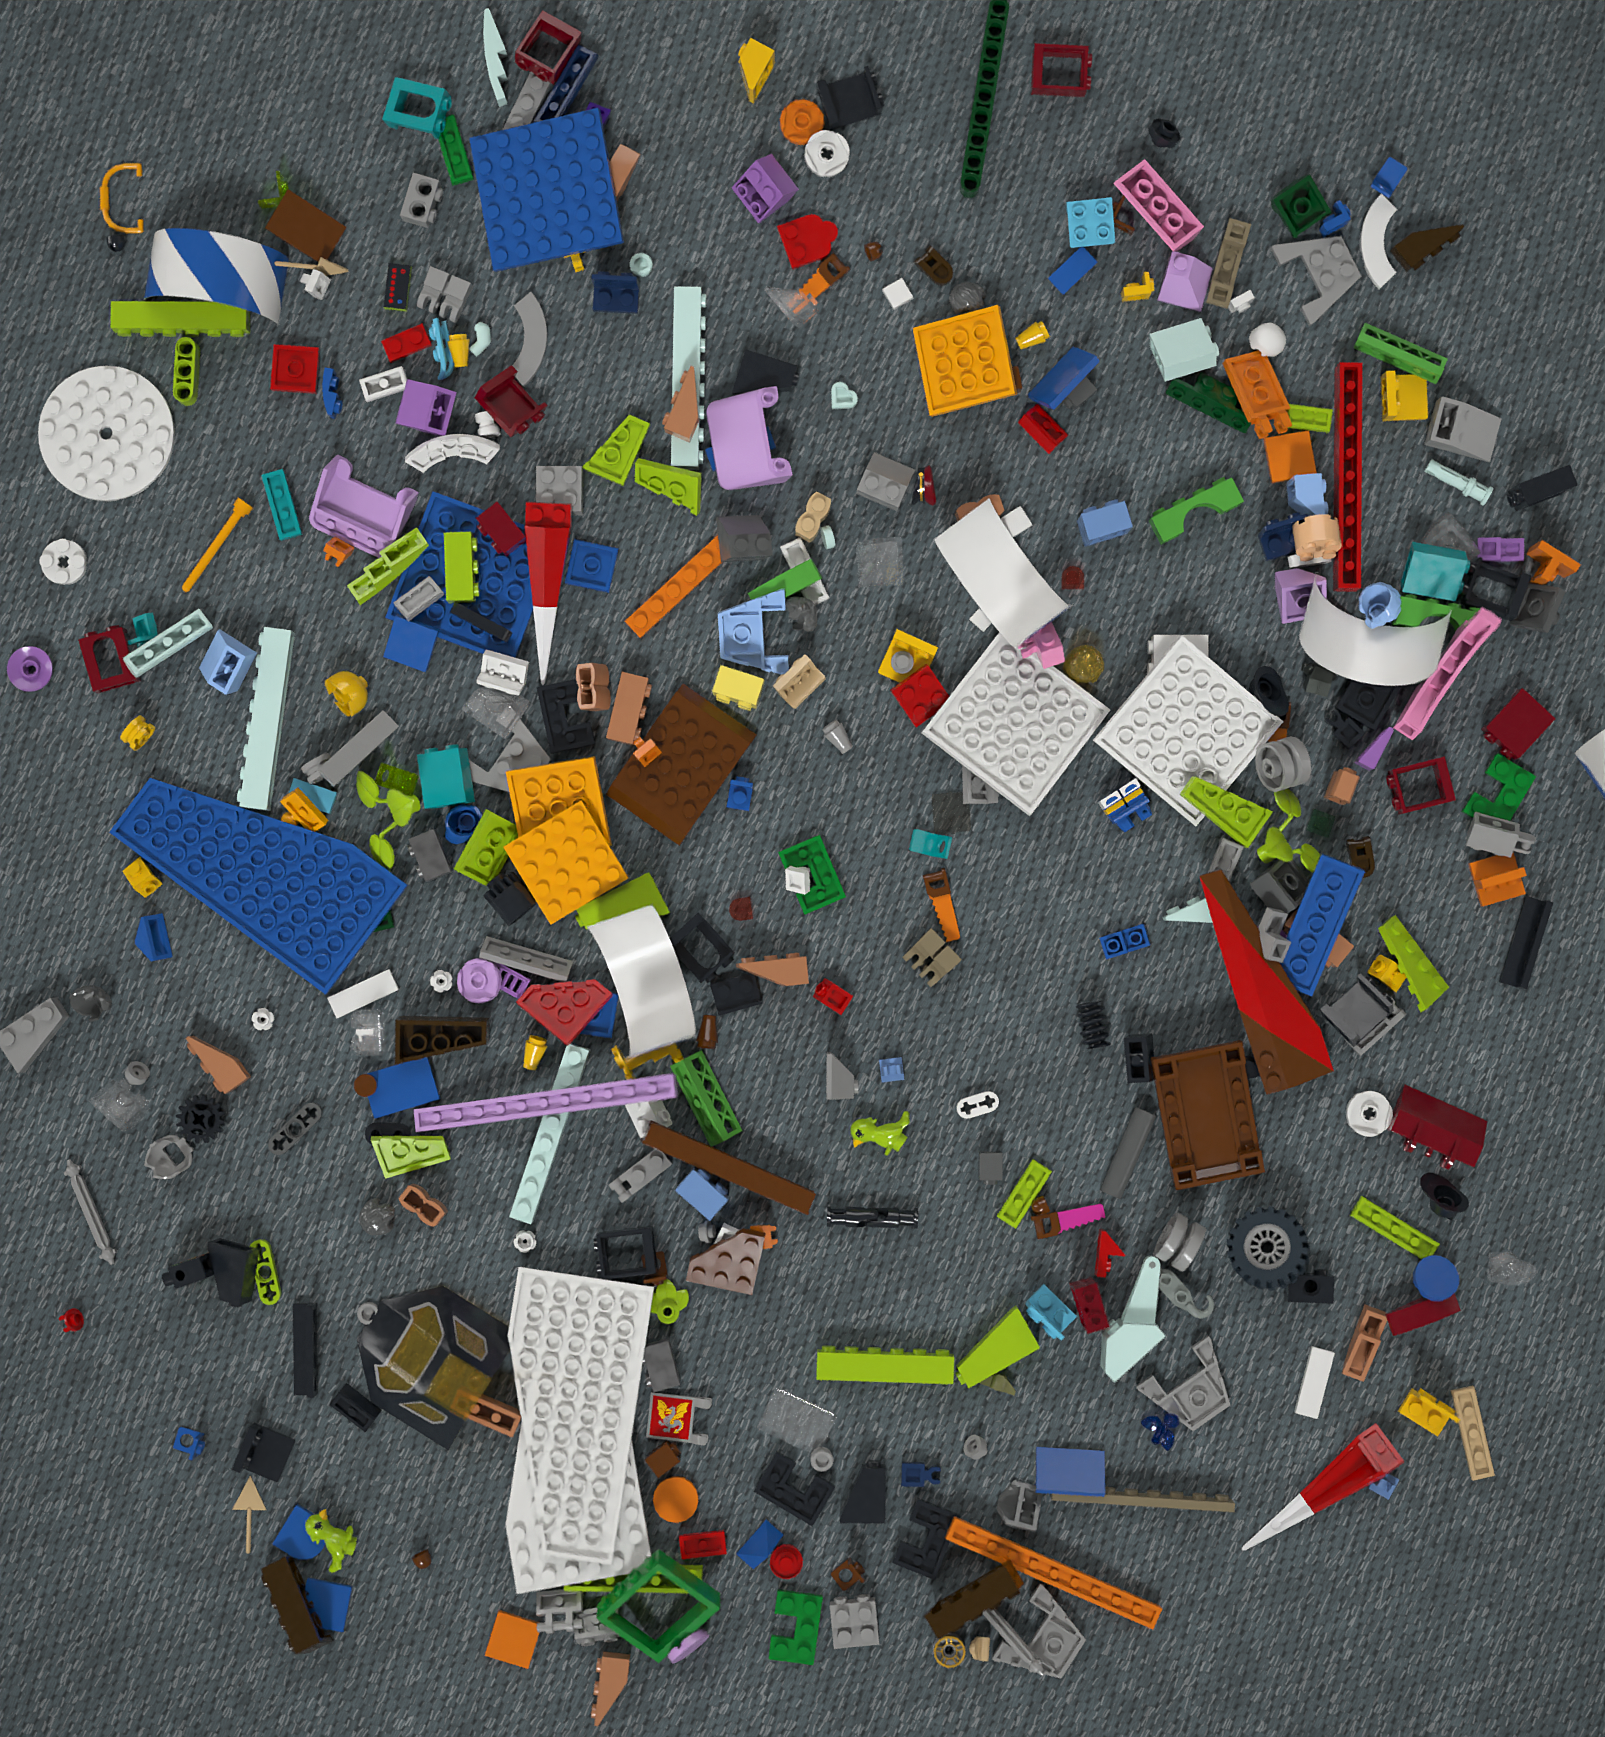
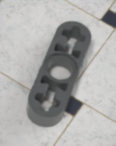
M315 1102L305 1104L270 1138L268 1142L269 1150L275 1155L286 1153L322 1118V1107ZM308 1107L310 1109L316 1108L317 1111L315 1112V1114L317 1115V1117H310L306 1121L307 1123H309V1126L307 1127L305 1122L302 1119L298 1118V1116L301 1115V1117L304 1118L309 1113L307 1110ZM293 1122H298L302 1126V1131L299 1135H293L290 1132V1125ZM285 1131L286 1135L293 1139V1141L290 1142L287 1139L283 1143L284 1149L279 1148L276 1150L274 1148L276 1146L274 1141L275 1139L278 1141L282 1140L285 1137L282 1132Z

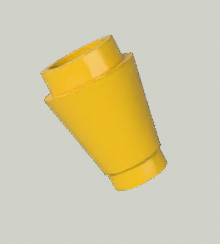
M1041 321L1033 323L1015 339L1022 350L1023 348L1046 342L1045 339L1049 338L1050 335Z
M467 334L449 335L447 343L454 367L468 366L470 339H467Z
M530 1035L529 1039L525 1041L524 1068L536 1070L547 1049L546 1039Z

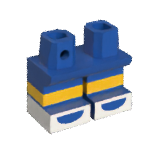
M1136 778L1098 802L1112 824H1117L1123 832L1134 827L1133 822L1128 816L1134 811L1141 821L1152 815L1147 804L1150 801L1143 793Z

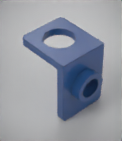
M1389 157L1373 180L1371 187L1387 198H1390L1408 168L1394 158Z
M179 1427L173 1448L190 1453L189 1460H193L198 1454L201 1455L204 1450L205 1441H203L205 1434ZM184 1434H190L193 1437L194 1442L192 1446L184 1447L181 1444L180 1440Z

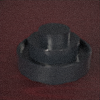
M1154 119L1148 127L1152 142L1157 147L1174 148L1180 140V133L1177 127L1169 120Z

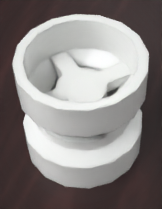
M487 411L475 414L476 422L480 424L478 429L479 437L491 438L501 435L500 427L497 426L496 421Z

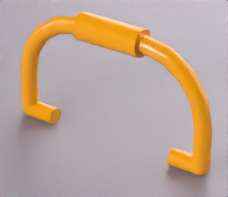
M140 163L116 165L108 170L103 178L102 187H100V210L103 212L104 220L109 227L117 232L143 233L142 219H138V228H125L113 223L109 217V187L107 186L111 176L119 170L136 169L137 177H142V165Z

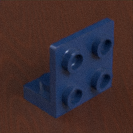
M605 271L592 274L594 312L638 314L639 283L637 277L631 273H620V276H616Z
M1300 512L1287 516V520L1279 522V519H1274L1265 523L1266 526L1262 528L1258 538L1266 561L1296 553L1292 526L1297 521H1299V524L1305 522L1304 518L1308 517L1307 513L1301 515Z

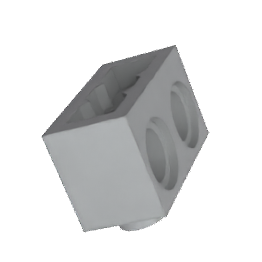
M417 173L412 174L400 213L403 221L429 228L430 222H435L437 215L435 206L437 201L440 202L443 196V188H441L439 180ZM424 187L432 188L428 195L421 194V190ZM418 208L425 209V213L422 216L414 215Z

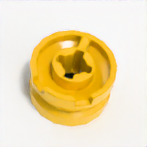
M139 715L124 729L120 739L124 743L128 742L130 748L137 751L153 735L155 726L151 723L147 724L146 719Z

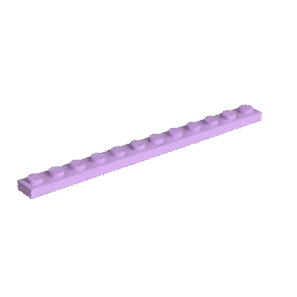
M668 1074L414 1109L416 1132H426L678 1098L676 1075Z

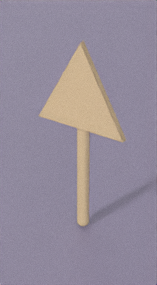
M320 257L318 265L275 261L274 263L276 266L316 269L326 276L349 272L348 269Z
M251 1476L232 1509L247 1510L246 1553L251 1552L252 1510H266Z

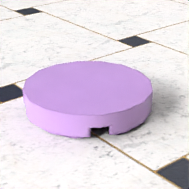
M479 958L469 960L458 973L457 985L459 992L471 1003L483 1004L489 1002L497 996L501 989L502 977L500 970L489 960Z
M705 1629L695 1631L686 1637L678 1648L674 1647L669 1652L668 1658L673 1664L682 1660L701 1646L710 1635Z

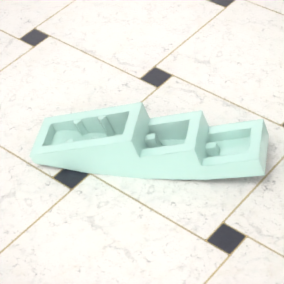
M487 8L484 10L483 28L485 58L489 78L498 105L501 107L508 104L500 85L501 82L507 80L500 61L501 58L507 56L490 10Z

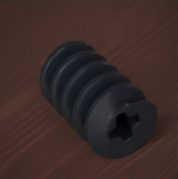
M1101 1001L1082 1003L1076 1006L1077 1009L1083 1010L1077 1017L1084 1019L1083 1022L1079 1023V1026L1086 1028L1080 1035L1087 1037L1086 1040L1081 1042V1044L1089 1047L1087 1049L1111 1045L1110 1042L1103 1040L1109 1036V1033L1102 1032V1030L1108 1027V1024L1101 1023L1102 1020L1107 1018L1106 1015L1099 1014V1012L1105 1009V1006L1098 1005Z

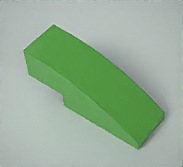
M809 559L749 592L748 595L752 600L785 588L786 599L795 596L823 578L813 560Z

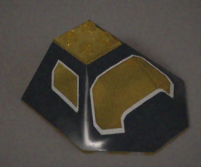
M445 1286L381 1300L377 1306V1313L375 1314L374 1311L369 1319L372 1320L371 1323L365 1325L357 1338L371 1403L449 1450L484 1390L511 1350L508 1340L509 1326Z

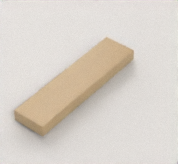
M1474 1386L1451 1390L1454 1408L1457 1411L1456 1416L1460 1419L1458 1425L1471 1480L1495 1476Z

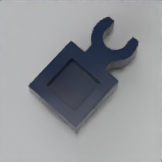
M902 1462L901 1486L924 1487V1480H928L932 1484H940V1479H935L931 1475L934 1471H941V1468L934 1465L929 1467V1469H925L924 1462Z

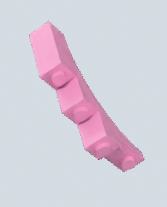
M1481 608L1469 621L1466 620L1456 630L1446 650L1440 654L1437 670L1416 687L1393 727L1411 740L1422 732L1448 688L1477 649L1499 626L1501 619L1496 617L1491 611Z

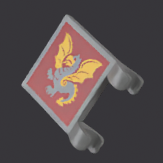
M651 1392L646 1438L706 1445L708 1442L707 1434L693 1433L695 1407L709 1409L712 1405V1399Z

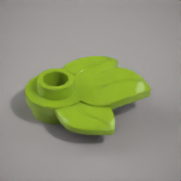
M666 1279L663 1280V1284L657 1286L656 1293H653L651 1312L657 1314L658 1319L662 1323L672 1324L678 1319L680 1311L687 1306L689 1294L687 1289L676 1291L673 1283ZM665 1309H672L670 1316L664 1315Z

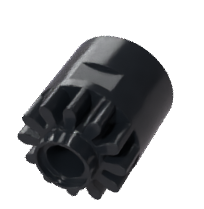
M514 872L506 876L500 873L486 885L490 890L483 895L508 926L519 920L537 904L532 893Z

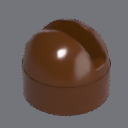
M870 242L864 245L865 253L870 262L877 260L883 254V250L880 249L882 246L878 242Z
M1043 1195L1033 1200L1031 1207L1036 1215H1044L1050 1212Z
M428 1549L415 1554L411 1558L414 1565L420 1569H425L431 1564V1555Z

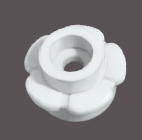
M438 970L431 977L430 984L434 986V990L437 992L448 991L452 987V976L449 972Z
M266 1008L258 1009V1012H254L252 1015L254 1027L258 1030L270 1029L274 1021L273 1013L269 1012Z
M519 1231L514 1239L515 1247L520 1252H529L530 1249H534L536 1246L535 1235L531 1231Z

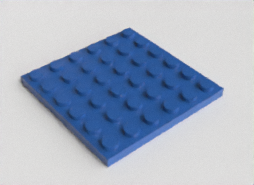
M599 108L469 138L493 271L507 270L624 243Z
M432 491L418 529L429 546L402 572L385 618L394 621L397 614L402 615L393 602L430 576L443 591L444 596L412 620L440 629L438 638L481 654L485 650H490L516 658L533 613L526 542L507 557L503 552L498 554L491 545L493 539L489 534L484 537L476 527L480 524L476 517L485 510ZM513 521L525 535V525ZM472 532L474 538H477L478 551H474V560H478L479 574H475V583H479L480 595L476 596V602L458 604L513 632L508 643L450 613L454 603L446 601L444 533Z

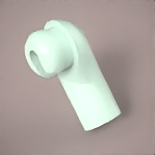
M483 322L475 325L474 330L477 334V341L469 348L476 357L491 343L490 328Z

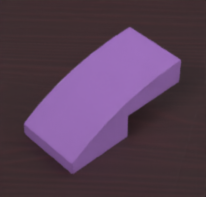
M1478 538V558L1482 557V561L1524 562V538Z

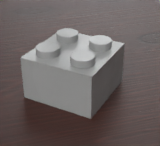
M536 466V502L572 504V515H583L584 471L582 466Z

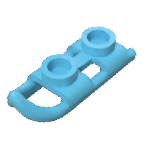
M439 318L433 319V324H431L432 327L429 328V335L432 340L437 341L436 349L433 350V356L437 362L441 363L438 380L449 377L453 372L454 363L447 343L449 341L447 321H442V326H440ZM443 340H445L446 348H444ZM449 361V367L446 371V364Z

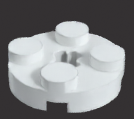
M822 130L811 136L804 151V158L808 168L820 177H832L839 174L845 168L849 158V146L844 137L829 130ZM823 148L832 150L831 159L822 158L821 154L823 152L821 150Z
M59 539L50 543L44 549L39 560L45 576L57 584L76 583L83 577L87 568V557L83 548L77 543L66 539ZM65 556H67L69 558V560L67 561L69 566L66 568L65 566H62V568H60L59 559L61 557L65 558Z
M1363 1091L1357 1093L1347 1104V1123L1360 1135L1368 1137L1379 1135L1391 1124L1393 1117L1391 1105L1378 1092ZM1368 1107L1373 1108L1372 1112L1375 1111V1116L1366 1120L1363 1112Z

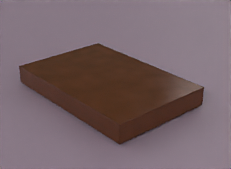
M288 189L264 229L318 263L320 257L328 260L344 233L346 226Z

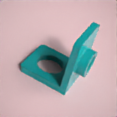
M914 829L909 850L932 857L947 859L952 837ZM945 841V848L941 853L940 846Z

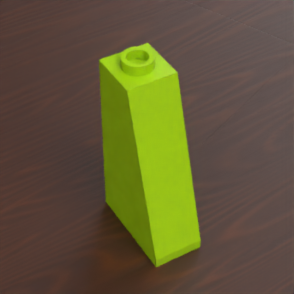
M650 872L576 909L578 914L575 915V918L580 927L585 926L588 930L587 927L650 905L655 908L659 916L667 915L670 911Z
M1017 1306L1012 1307L956 1365L959 1371L955 1374L961 1385L966 1383L968 1388L1040 1349Z

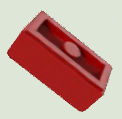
M1038 404L1032 407L1018 421L1048 454L1068 436Z

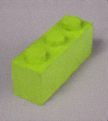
M472 532L444 533L446 601L448 603L476 602V596L480 595L479 583H475V574H479L478 560H474V551H478V540L474 538Z

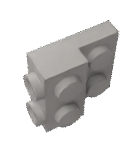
M862 1594L856 1596L857 1599L848 1600L847 1597L841 1596L834 1598V1601H829L834 1649L879 1645L875 1597H870L869 1594Z

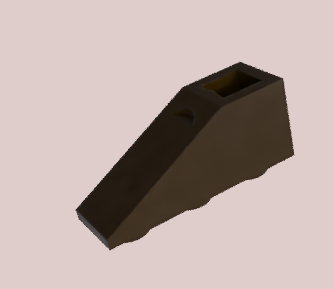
M1464 225L1412 232L1396 244L1390 252L1406 272L1412 268L1416 271L1426 263L1424 261L1429 255L1432 258L1443 250L1442 245L1446 242L1452 244L1460 238V232Z

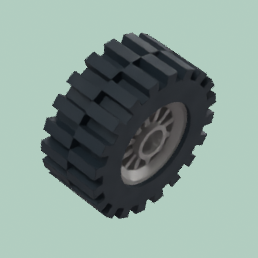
M1268 1206V1209L1258 1207L1254 1212H1250V1210L1245 1212V1217L1242 1219L1238 1218L1235 1221L1236 1226L1234 1228L1231 1227L1229 1231L1230 1239H1227V1254L1233 1269L1246 1283L1261 1290L1265 1288L1269 1291H1274L1275 1288H1286L1287 1284L1291 1282L1294 1284L1298 1280L1297 1277L1305 1272V1265L1309 1263L1310 1259L1308 1237L1301 1224L1293 1215H1289L1282 1209L1276 1210L1275 1207ZM1263 1232H1266V1238L1262 1235ZM1270 1232H1274L1272 1238H1270ZM1259 1235L1262 1240H1258L1255 1237ZM1278 1235L1282 1237L1281 1239L1275 1241ZM1267 1242L1274 1244V1250L1269 1254L1262 1252V1246ZM1283 1242L1285 1243V1246H1278ZM1278 1250L1284 1251V1254L1282 1255ZM1275 1255L1279 1256L1281 1259L1277 1261ZM1264 1258H1266V1264H1262ZM1270 1258L1273 1259V1264H1270Z

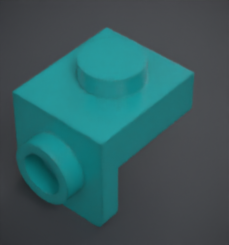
M145 613L132 618L137 638L127 641L128 646L137 645V648L158 635L153 613Z

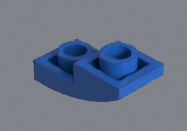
M1080 247L1048 279L1064 295L1098 261L1085 247Z
M325 367L322 383L323 400L327 414L330 418L336 419V414L341 413L343 405L340 396L333 392V390H337L339 377L336 376L337 373L334 369Z
M1145 924L1099 938L1106 959L1151 945Z

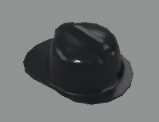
M1269 666L1259 667L1255 672L1253 680L1250 682L1249 693L1258 699L1269 713L1275 716L1285 715L1289 710V702L1280 676Z
M1428 1172L1420 1178L1421 1189L1430 1198V1208L1436 1215L1452 1220L1457 1213L1466 1211L1469 1207L1467 1197L1445 1177Z

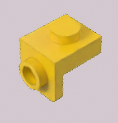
M141 857L123 870L133 889L143 897L149 896L162 885V882L154 876Z
M1378 955L1367 971L1368 974L1380 980L1394 992L1398 991L1407 978L1405 973H1400L1397 967L1398 964L1382 955Z

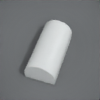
M400 366L360 379L366 402L404 391L407 376L404 368Z

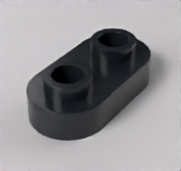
M374 1122L368 1125L365 1130V1138L370 1144H372L371 1136H373V1130H378L380 1136H395L396 1131H401L403 1136H411L410 1128L403 1123Z

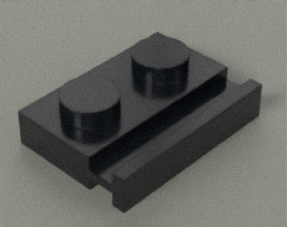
M752 973L710 984L719 1016L762 1004L755 975Z

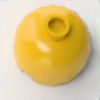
M341 671L325 680L328 694H334L338 701L334 703L346 716L352 717L365 707L368 701L366 689L368 684L362 676L358 677L352 672Z

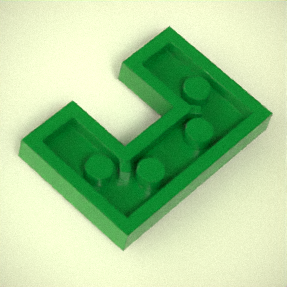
M1497 753L1484 773L1502 783L1503 786L1493 803L1473 792L1461 811L1473 818L1475 812L1510 821L1536 778L1535 775Z
M820 835L778 852L785 869L790 866L803 867L806 865L810 868L816 886L811 887L810 892L806 894H796L804 915L846 898Z
M777 1590L775 1614L797 1617L794 1638L771 1635L768 1659L814 1665L823 1595Z

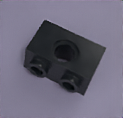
M1152 1033L1130 1034L1124 1038L1127 1083L1153 1081L1151 1058L1154 1057Z
M1314 1269V1273L1304 1272L1303 1275L1300 1274L1297 1277L1298 1280L1294 1284L1292 1282L1287 1284L1284 1290V1300L1287 1302L1334 1304L1335 1276L1328 1274V1270ZM1308 1280L1314 1281V1288L1311 1291H1305L1304 1284Z

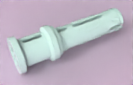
M1431 459L1425 469L1426 473L1462 491L1463 496H1470L1480 501V504L1483 506L1493 491V487H1486L1476 482L1474 477H1470V479L1464 477Z

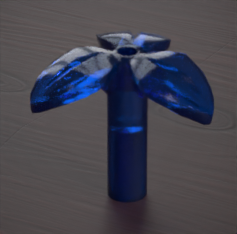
M1169 1413L1164 1416V1422H1161L1158 1416H1149L1144 1418L1141 1424L1148 1430H1156L1151 1442L1154 1445L1161 1443L1164 1449L1169 1451L1174 1444L1175 1435L1168 1428H1176L1180 1421L1177 1415Z

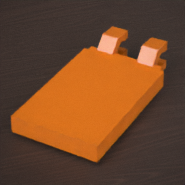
M1260 350L1225 359L1222 364L1248 423L1251 422V425L1255 424L1254 430L1258 438L1262 439L1268 437V433L1273 431L1269 420L1274 419V426L1278 434L1287 432V428L1291 427L1292 423L1287 413L1290 409L1289 403L1268 357L1262 356Z

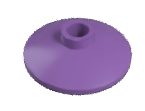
M32 646L23 647L15 651L7 664V674L11 683L18 689L28 692L37 691L46 686L53 673L52 661L48 654ZM30 666H35L36 668L33 674H30L28 671Z

